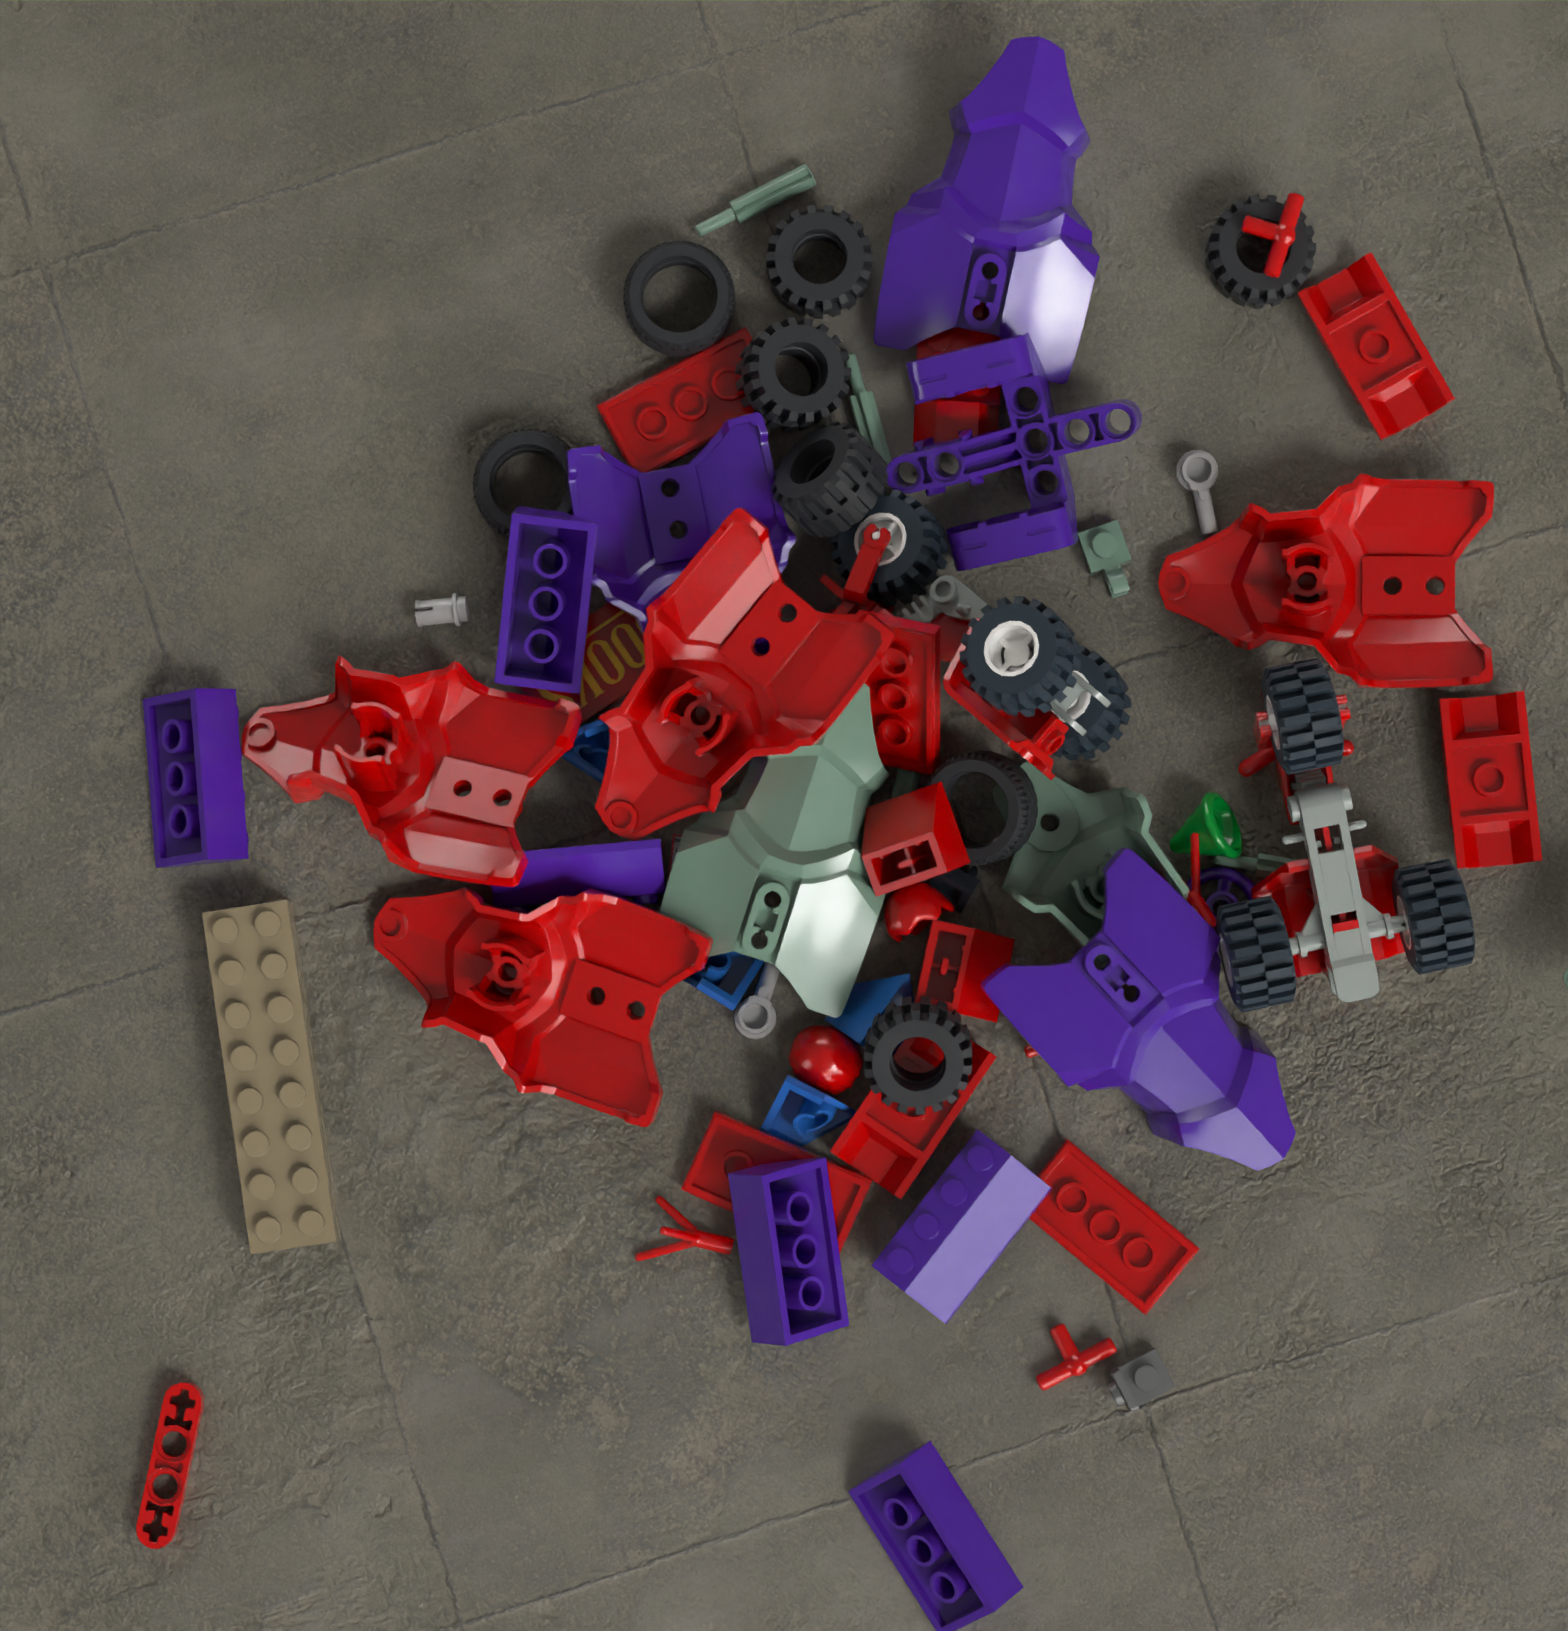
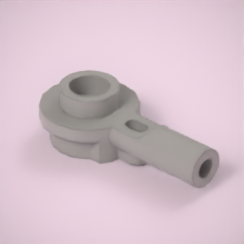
M1191 450L1178 460L1176 477L1185 489L1193 492L1201 534L1218 532L1209 489L1217 479L1218 465L1210 453L1203 450Z
M765 962L755 994L739 1003L735 1010L734 1022L736 1028L741 1035L749 1039L757 1040L766 1037L776 1025L777 1016L770 1000L780 970L774 964Z

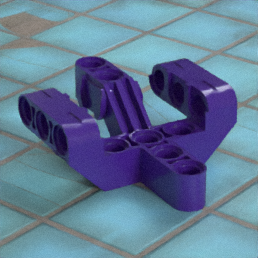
M1029 333L905 363L915 405L938 398L954 397L961 393L985 387L992 388L1000 384L1002 385L1011 422L1010 426L973 436L972 429H964L958 431V438L935 443L934 437L914 442L915 450L908 451L894 458L886 469L888 473L887 483L892 489L902 491L904 494L925 490L926 496H932L945 492L946 486L968 481L974 486L983 484V475L1021 465L1031 508L946 529L956 571L969 570L1053 551L1078 542L1075 494L1065 454L1120 442L1131 437L1137 432L1142 423L1140 408L1133 401L1118 399L1055 414L1046 373ZM1022 387L1032 388L1036 392L1038 403L1034 409L1025 408L1020 403L1018 394ZM1114 409H1121L1128 413L1131 424L1127 431H1119L1112 426L1110 416ZM1073 419L1083 420L1088 425L1089 435L1085 441H1079L1071 436L1069 425ZM1037 428L1046 434L1048 444L1045 450H1037L1030 445L1028 435L1031 429ZM943 452L952 453L957 458L959 467L955 474L947 473L941 468L940 457ZM902 462H909L915 466L918 475L915 483L905 482L901 478L899 467ZM1042 470H1049L1056 475L1058 486L1055 491H1046L1040 486L1038 476Z

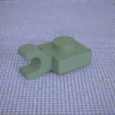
M1118 519L1079 532L1078 541L1090 575L1103 571L1112 599L1129 594V584L1121 565L1131 562V556Z

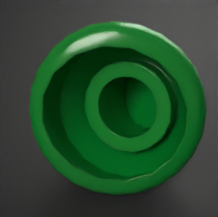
M1207 792L1203 796L1201 803L1169 842L1171 851L1190 854V836L1192 833H1197L1199 835L1200 855L1237 859L1243 851V838L1238 821L1228 803L1215 792Z

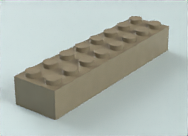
M282 900L203 912L202 918L250 1254L340 1241L341 1234L293 902Z

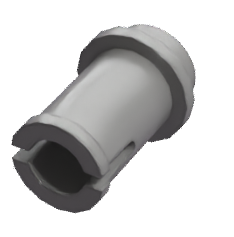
M453 593L450 598L415 600V609H418V612H415L418 627L455 623L459 627L462 625V622L470 620L467 596L459 597L458 593Z

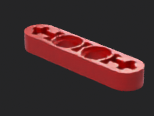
M179 1382L172 1385L166 1391L163 1398L136 1525V1534L139 1541L150 1549H160L168 1545L175 1538L178 1530L204 1408L203 1392L192 1382ZM183 1389L188 1390L189 1398L195 1400V1406L186 1408L183 1421H192L191 1429L182 1424H167L168 1416L172 1419L178 1417L179 1405L173 1403V1396L181 1395ZM177 1431L185 1437L187 1447L182 1455L172 1456L165 1451L163 1440L169 1432ZM161 1474H169L177 1481V1492L171 1498H162L155 1492L154 1482ZM150 1501L159 1506H174L173 1514L167 1510L163 1512L161 1524L168 1528V1533L160 1535L158 1540L152 1539V1532L146 1530V1523L154 1522L158 1508L149 1509Z

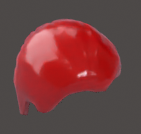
M918 882L894 890L887 900L884 910V923L887 933L892 939L901 942V935H918L931 920H937L941 913L946 911L953 912L955 906L938 889L928 883Z
M812 1025L803 1029L793 1040L788 1057L794 1074L801 1082L824 1094L834 1095L852 1087L853 1082L860 1075L859 1071L862 1069L863 1064L859 1046L843 1032L826 1025Z

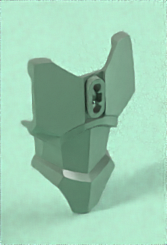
M864 683L818 743L812 746H800L791 754L753 757L736 794L719 802L714 813L712 811L702 812L697 821L686 825L660 908V913L710 935L713 938V945L709 957L734 951L774 964L789 980L807 1009L834 1018L842 1014L886 895L875 896L861 857L866 808L871 805L873 792L879 790L890 775L884 768L878 753L871 714L870 687ZM775 891L780 895L781 902L778 906L771 907L766 904L764 898L768 892ZM759 930H764L768 938L767 945L761 948L754 946L751 941L752 936L758 933Z

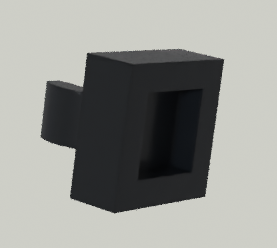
M973 865L968 873L957 868L932 877L929 885L938 889L955 906L954 910L961 913L980 881L975 878L978 873V867Z

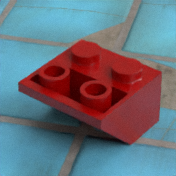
M942 781L866 808L861 857L876 897L971 863Z
M932 920L914 1003L921 1002V996L930 997V1004L937 1005L939 1000L947 1003V1011L950 1013L956 1010L962 1016L997 1023L1000 1010L984 993L981 983L1004 964H1010L1015 939L975 928Z

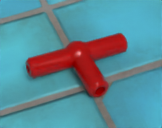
M1288 194L1279 224L1249 215L1244 218L1241 227L1243 232L1273 241L1263 270L1264 274L1269 277H1280L1289 246L1296 239L1295 227L1305 200L1300 194Z
M1060 1323L1051 1328L1049 1332L1065 1361L1040 1373L1035 1379L1040 1389L1045 1391L1072 1376L1083 1375L1088 1367L1115 1354L1117 1348L1112 1339L1108 1337L1079 1352L1065 1324Z

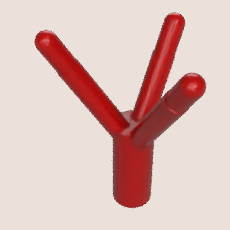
M1192 833L1190 836L1191 889L1189 888L1187 902L1214 930L1216 928L1215 916L1201 896L1199 835Z
M657 1196L655 1199L656 1203L686 1231L662 1226L660 1228L662 1235L681 1239L682 1241L636 1253L635 1260L643 1261L692 1247L730 1255L734 1238L698 1230L662 1196Z

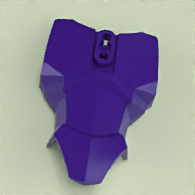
M1026 36L1011 39L985 78L966 98L949 111L951 127L955 135L941 177L912 193L907 205L895 212L878 301L874 342L878 346L907 350L937 333L954 327L997 335L1001 339L1029 333L1045 370L1047 381L1064 384L1068 381L1081 338L1100 257L1092 245V231L1072 205L1076 160L1082 156L1091 139L1076 107L1064 50L1040 36ZM987 262H993L998 266V274L992 279H987L982 274V266ZM980 302L986 303L989 309V316L985 320H977L973 316V309Z
M760 413L747 414L725 421L707 445L687 465L643 473L608 454L600 445L574 448L566 452V469L572 514L599 523L592 586L600 589L606 602L635 617L642 635L648 623L646 612L648 605L660 597L672 585L689 562L717 531L721 523L737 508L747 509L768 528L774 556L781 574L787 566L789 550L796 542V536L787 525L783 508L773 498L774 494L772 493L771 485L774 483L773 476L775 470L768 444L767 429L763 416ZM664 481H670L675 485L676 491L672 497H667L662 493L661 485ZM674 521L680 523L684 528V534L681 538H674L669 532V528ZM759 638L755 643V648L760 654H766L770 649V644L767 639Z
M1120 848L1102 870L1105 879V907L1101 930L1068 962L1047 965H1013L1006 963L985 978L981 983V988L991 1002L1052 1068L1060 1082L1070 1087L1078 1084L1087 1091L1118 1088L1146 1112V1119L1153 1135L1180 1146L1196 1148L1244 1164L1256 1171L1270 1167L1284 1159L1292 1145L1296 1132L1281 1089L1274 1054L1256 1031L1237 1025L1219 998L1221 959L1216 950L1221 938L1200 914L1131 849ZM1099 954L1107 956V964L1102 969H1096L1094 966V959ZM1123 984L1136 987L1137 992L1133 999L1125 1000L1123 996L1124 990L1121 988Z

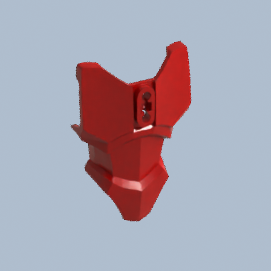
M1360 473L1352 483L1337 487L1316 509L1269 513L1260 506L1248 503L1240 517L1226 529L1187 549L1166 556L1158 579L1161 599L1166 610L1184 616L1212 630L1236 647L1245 650L1264 646L1268 641L1288 642L1314 647L1336 674L1350 677L1358 688H1428L1487 684L1493 678L1491 648L1479 639L1455 609V564L1469 543L1492 518L1494 485L1489 481L1381 479ZM1389 579H1394L1402 587L1398 593L1391 595L1385 592L1384 583ZM1436 579L1442 583L1443 590L1441 593L1433 595L1428 592L1426 584L1430 580Z
M742 507L735 509L721 523L717 531L704 544L672 585L646 608L648 623L643 633L645 669L621 706L599 716V719L609 726L610 732L607 764L595 808L602 821L615 834L638 841L653 831L687 816L706 811L714 813L722 796L721 788L750 759L758 756L791 754L800 746H812L819 742L882 660L896 638L895 631L872 613L836 614L820 612L813 608L784 584L776 563L768 528L747 509ZM786 604H791L796 608L797 616L792 621L788 620L785 622L781 619L783 617L782 609ZM759 638L767 639L770 644V649L766 654H760L755 648V643Z
M338 656L335 663V692L303 702L261 707L243 728L241 753L276 782L295 804L319 800L327 792L355 805L368 835L381 843L389 861L414 873L493 886L515 887L519 884L528 864V859L519 843L515 827L516 820L523 809L524 799L528 789L530 790L541 776L564 753L573 747L582 721V713L577 703L559 698L557 702L489 688L474 680L467 670L456 661L444 669L398 678L390 674L354 669L346 659ZM463 791H471L467 796L459 797ZM504 800H510V803L505 806H498L495 801L501 803Z
M468 886L438 894L391 897L379 911L373 928L374 948L410 981L426 1002L427 1010L421 1023L422 1028L437 1027L443 1024L485 1043L502 1071L513 1079L517 1091L520 1093L542 1092L556 1095L597 1111L619 1117L626 1123L641 1127H648L655 1121L664 1092L653 1058L650 1032L662 996L680 981L705 968L713 945V938L710 935L643 905L592 888L576 896L561 895L532 912L486 904V899ZM595 987H600L604 991L605 1000L603 1002L596 1001L593 998L592 992ZM634 1001L641 1002L645 1007V1014L637 1016L632 1008L629 1007V1004Z

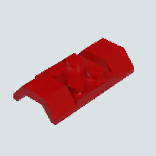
M1372 252L1319 284L1305 288L1297 293L1299 300L1317 329L1316 333L1380 441L1398 434L1455 400Z
M980 302L979 305L974 307L973 316L977 320H985L989 316V309L986 303ZM954 327L917 343L916 360L1000 340L1001 338L997 335ZM1000 385L968 391L950 398H938L917 405L914 403L913 447L914 442L934 437L935 443L958 438V431L964 429H972L973 436L998 429Z
M1516 691L1491 696L1438 699L1450 827H1452L1456 868L1473 869L1542 861L1525 692Z
M912 1037L903 1041L893 1058L900 1067L909 1072L924 1073L937 1067L943 1060L944 1053L934 1041L924 1037ZM972 1041V1071L968 1075V1084L964 1091L958 1090V1099L952 1104L945 1100L943 1102V1109L937 1112L933 1111L932 1106L925 1107V1114L915 1115L916 1108L908 1107L907 1112L903 1113L897 1111L896 1102L893 1101L887 1106L881 1101L880 1092L874 1094L870 1090L830 1152L864 1175L872 1178L874 1182L899 1199H902L997 1056Z

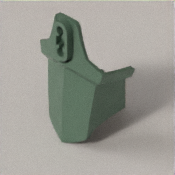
M1028 761L1020 766L1028 774V778L1031 779L1035 787L1034 791L1037 794L1038 817L1029 840L1014 854L1002 885V889L1010 894L1013 899L1033 913L1048 912L1083 947L1101 930L1103 924L1105 879L1102 870L1112 856L1120 848L1125 847L1131 849L1187 901L1189 888L1149 833L1152 812L1142 793H1134L1126 787L1087 794L1056 776L1051 781ZM998 784L993 789L992 796L1006 826L1009 814L1008 801L1003 789ZM1043 815H1050L1056 819L1057 827L1055 830L1046 831L1042 828L1041 820ZM1105 954L1096 956L1095 960L1104 968L1107 964V956Z

